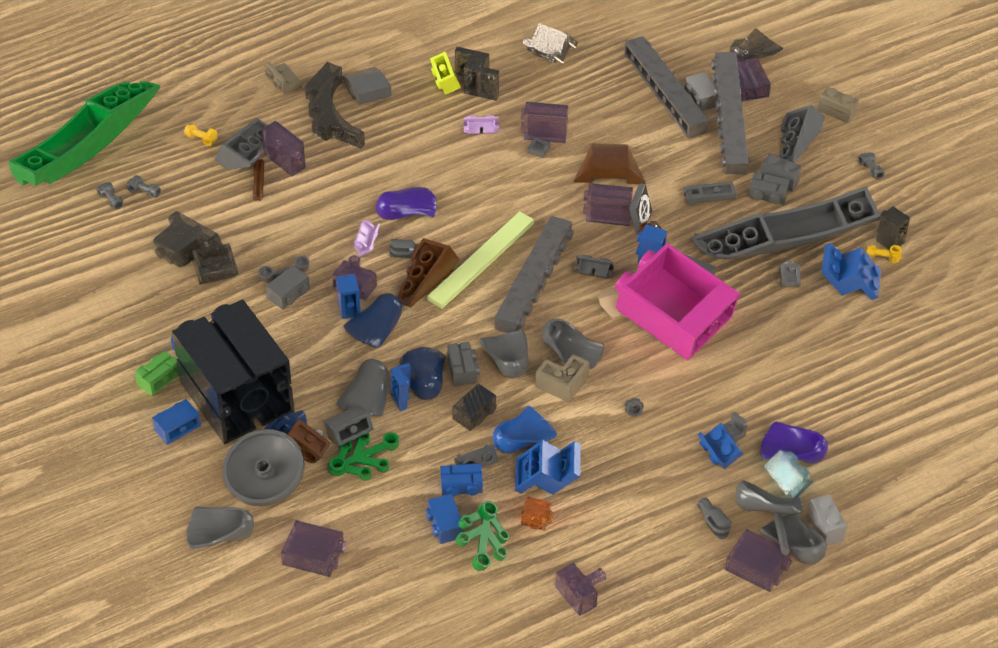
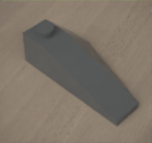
M813 105L786 113L781 127L784 135L781 138L783 148L780 150V158L795 163L821 131L825 116Z
M258 118L254 119L221 145L215 161L228 170L250 167L259 160L271 127Z

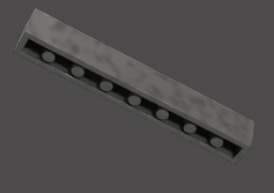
M644 36L625 41L624 55L688 139L707 133L709 124L707 115L703 114L699 105L693 101L682 83H679L675 74L669 70L658 52H655L652 48L651 43Z
M715 52V57L711 60V70L715 72L712 76L713 83H716V87H714V97H717L715 109L719 111V114H717V125H720L718 137L722 139V142H720V153H723L724 156L721 158V165L725 167V174H747L749 161L736 52Z
M554 216L550 217L495 315V330L511 333L523 329L526 317L530 316L533 304L538 302L540 291L545 289L547 278L552 276L554 265L559 263L561 252H565L567 241L573 237L574 230H572L571 221Z

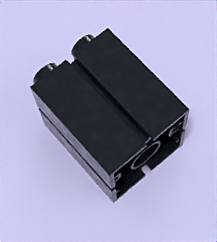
M243 299L231 305L223 304L217 307L211 313L212 320L210 322L204 316L197 320H187L180 324L177 329L172 330L175 353L178 357L177 365L180 383L224 445L256 430L255 418L258 419L262 426H265L284 415L295 412L293 392L290 386L292 382L289 359Z

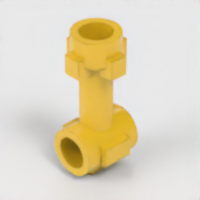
M186 125L184 129V134L187 137L197 136L203 138L202 142L207 146H211L218 138L217 131L211 128L204 132L198 130L195 125Z
M867 245L866 253L869 254L870 258H875V256L889 257L888 260L891 263H898L902 258L901 247L898 245L891 246L890 250L876 248V245Z

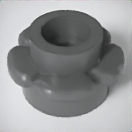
M632 398L625 402V411L630 416L635 417L642 413L644 404L640 402V399Z

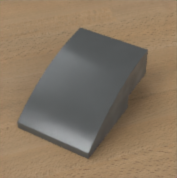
M376 67L342 75V79L352 98L356 99L359 105L392 96L389 81Z

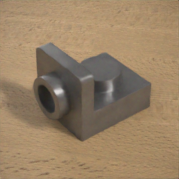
M786 261L779 267L781 287H800V264H795L793 261Z
M736 412L731 413V420L723 425L736 442L746 436L747 422Z

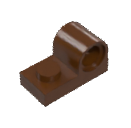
M300 419L287 434V436L293 438L303 448L301 452L304 460L309 463H316L320 460L331 445V442Z

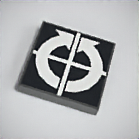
M639 183L629 207L637 235L641 223L649 221L652 213L646 184Z

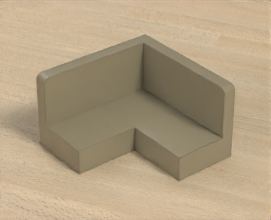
M572 355L562 367L546 359L536 371L535 386L570 403L589 377L590 362Z

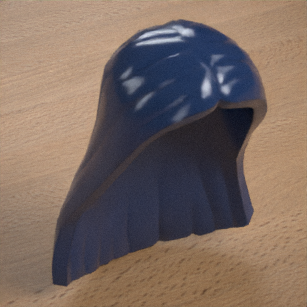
M391 293L381 294L372 305L344 324V329L356 340L379 348L396 326L402 314V303L398 297Z
M429 347L415 348L407 351L399 360L400 365L410 364V388L422 400H431L437 397L442 389L443 365L446 355L438 349Z

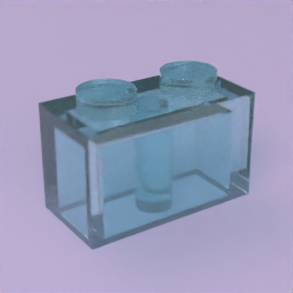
M779 450L764 467L787 496L798 498L813 483L809 477L810 473L805 467L799 465L797 462L798 458L794 453Z

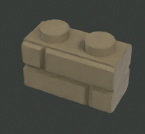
M827 87L820 95L818 110L850 123L857 114L859 100L851 95L841 93L835 88Z

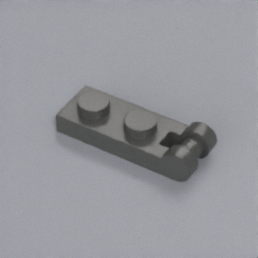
M733 182L690 185L683 188L688 206L702 202L736 199Z

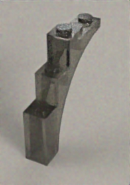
M326 62L305 85L306 99L310 100L308 103L309 117L314 119L312 121V133L314 136L326 141L333 137L361 149L365 145L364 131L345 121L333 104L335 91L343 80L342 67Z

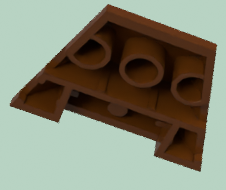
M592 143L574 179V182L592 183V178L627 179V184H646L628 144Z

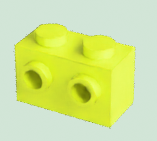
M443 52L430 58L433 66L431 71L434 77H437L435 82L439 90L443 89L446 95L460 89V83L447 53Z

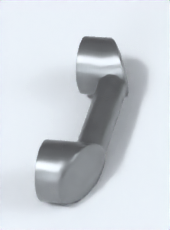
M301 255L295 258L294 266L305 273L310 265L308 257ZM263 266L259 269V278L266 283H270L290 267L274 271L270 266Z

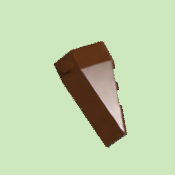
M425 238L421 240L412 254L411 258L413 261L411 267L407 268L406 272L408 275L406 281L402 282L397 296L402 305L412 307L451 273L460 259L450 246Z

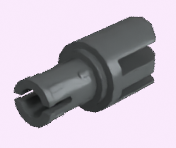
M391 239L389 256L411 258L419 244H415L413 240Z
M707 497L701 498L697 506L705 515V523L719 539L727 538L732 522L720 508H715Z

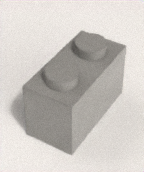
M703 72L686 77L684 89L691 95L693 101L699 105L700 110L704 111L715 107L717 97H714V87L716 86L708 75Z
M830 494L811 499L808 515L816 531L825 539L827 546L844 541L847 525Z

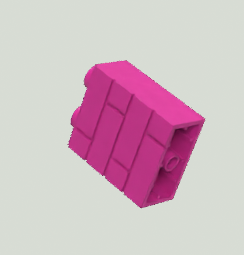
M668 243L657 253H654L652 250L646 252L638 264L639 270L634 274L628 271L625 272L615 285V290L619 293L616 305L618 311L631 321H635L638 326L651 335L653 334L655 338L666 346L671 347L673 351L687 361L733 317L740 296L739 292Z

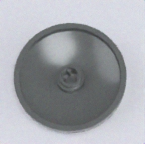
M270 429L254 431L240 438L229 449L223 463V478L230 493L240 502L259 507L273 505L290 496L300 484L304 474V457L298 444L287 434Z

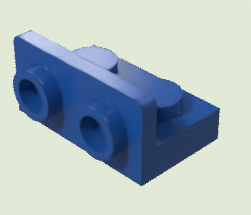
M409 363L391 368L390 395L400 411L407 409V401L409 400L408 392L410 391L411 366Z
M722 423L718 424L706 435L702 432L698 433L701 439L700 445L705 451H709L711 454L709 458L716 466L719 464L726 469L743 455V452Z

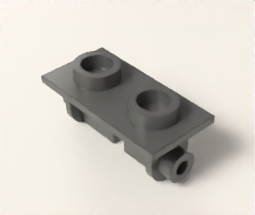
M589 255L576 256L577 264H575V271L578 274L591 276L592 269H594V276L606 279L612 277L614 263L607 258L594 259Z
M495 444L485 445L483 448L463 455L459 454L457 458H454V462L456 465L481 464V467L496 463L498 459Z

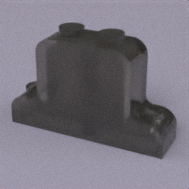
M178 211L169 216V227L153 239L156 246L154 250L156 255L177 267L186 266L202 253L216 254L224 248L218 233Z

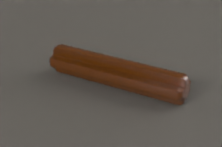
M263 159L258 160L254 164V201H261L263 199L265 166Z

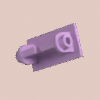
M487 115L485 117L468 116L463 118L464 133H467V135L480 134V128H483V134H496V132H499V117Z
M364 220L361 223L358 231L359 234H357L354 242L355 250L359 251L357 257L372 251L374 240L378 235L379 223L375 226L369 220Z

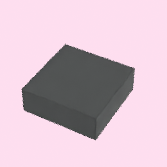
M534 138L527 148V153L544 158L551 147V142Z

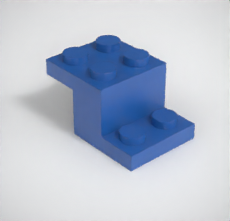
M832 243L825 245L821 272L841 295H845L862 289L871 300L878 298L881 269L871 260L869 254L865 253L861 247L841 254L840 250L836 249Z
M541 440L516 458L515 491L522 494L533 485H536L554 495L574 480H577L581 473V444L573 441L560 450Z

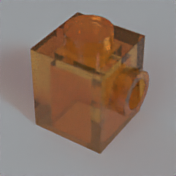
M527 497L521 513V525L545 531L547 524L552 523L554 512L551 511V502Z

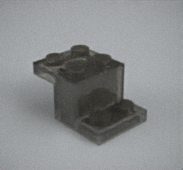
M539 23L532 40L525 38L523 44L528 47L527 50L532 52L533 55L540 58L544 57L556 64L557 61L563 63L570 46L576 48L578 42L569 34Z
M457 46L455 49V73L457 77L464 79V94L497 101L499 98V70L489 68L490 54Z
M230 243L195 250L191 254L199 285L233 278L238 275V268Z

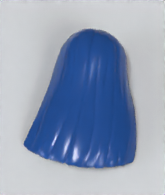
M526 406L517 417L500 423L493 432L492 440L500 452L512 454L520 449L534 446L541 440L547 442L556 437L557 432L531 406Z

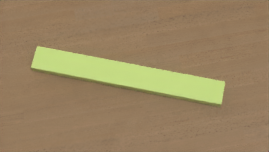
M519 211L427 296V300L443 309L534 224V219Z

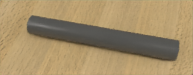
M774 513L781 553L788 555L790 549L783 517L780 513Z

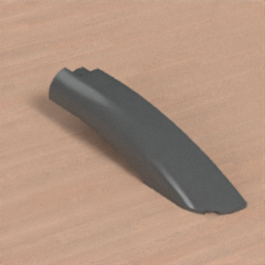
M866 186L812 205L780 212L758 213L693 236L691 239L701 252L710 257L734 259L768 254L811 244L879 221L881 217Z

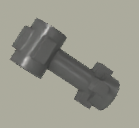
M868 152L859 155V165H867L874 179L880 180L884 177V170L875 164L876 158L874 153Z
M138 175L131 178L126 185L130 192L134 193L137 189L147 192V195L157 198L161 192V188L158 185L151 184L149 186L144 184L143 179Z
M106 182L96 188L101 198L107 197L110 200V207L116 210L123 207V199L121 196L117 197L113 194L115 190L111 182Z

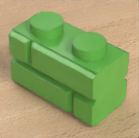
M166 351L160 355H155L148 364L137 369L135 373L137 385L143 390L145 389L151 396L179 376L177 359L171 357Z

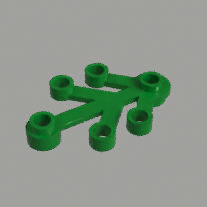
M393 432L384 435L382 443L364 450L365 445L370 443V434H363L358 437L354 453L346 458V455L353 449L352 442L349 441L341 445L338 456L333 457L328 463L329 473L335 476L349 473L359 475L363 481L370 480L372 477L371 469L368 467L359 468L351 466L355 463L377 467L381 473L387 472L389 470V461L387 459L370 457L386 449L389 451L396 450L399 446V436Z
M491 501L482 502L478 506L477 512L463 515L458 521L462 529H468L473 522L482 519L481 526L468 532H461L456 537V543L463 547L470 540L479 536L477 554L472 559V566L477 571H484L491 563L490 557L486 554L488 541L495 550L493 556L496 560L502 561L508 554L501 544L506 543L510 535L496 518L498 508ZM490 524H491V525L493 526V528L496 530V532H497L496 536H495V535L493 534V532L491 531V529H490Z

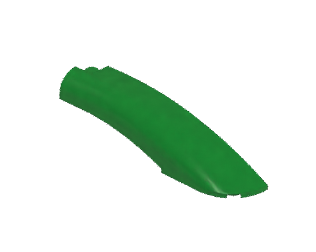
M130 81L113 85L85 100V104L49 138L9 160L12 175L23 186L27 183L37 186L42 182L50 185L74 171L110 144L146 107L160 89V85L145 81L131 84Z

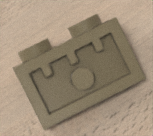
M271 62L266 63L267 70H265L267 78L271 79L275 87L280 89L283 94L302 87L301 81L286 63L275 67Z

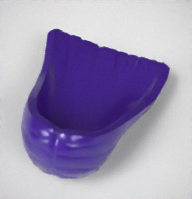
M409 187L399 191L383 192L378 197L375 205L377 214L386 220H395L419 214L434 217L437 209L436 197L426 187Z
M776 421L771 425L763 438L760 454L764 459L799 460L809 464H816L825 458L828 451V442L818 432Z

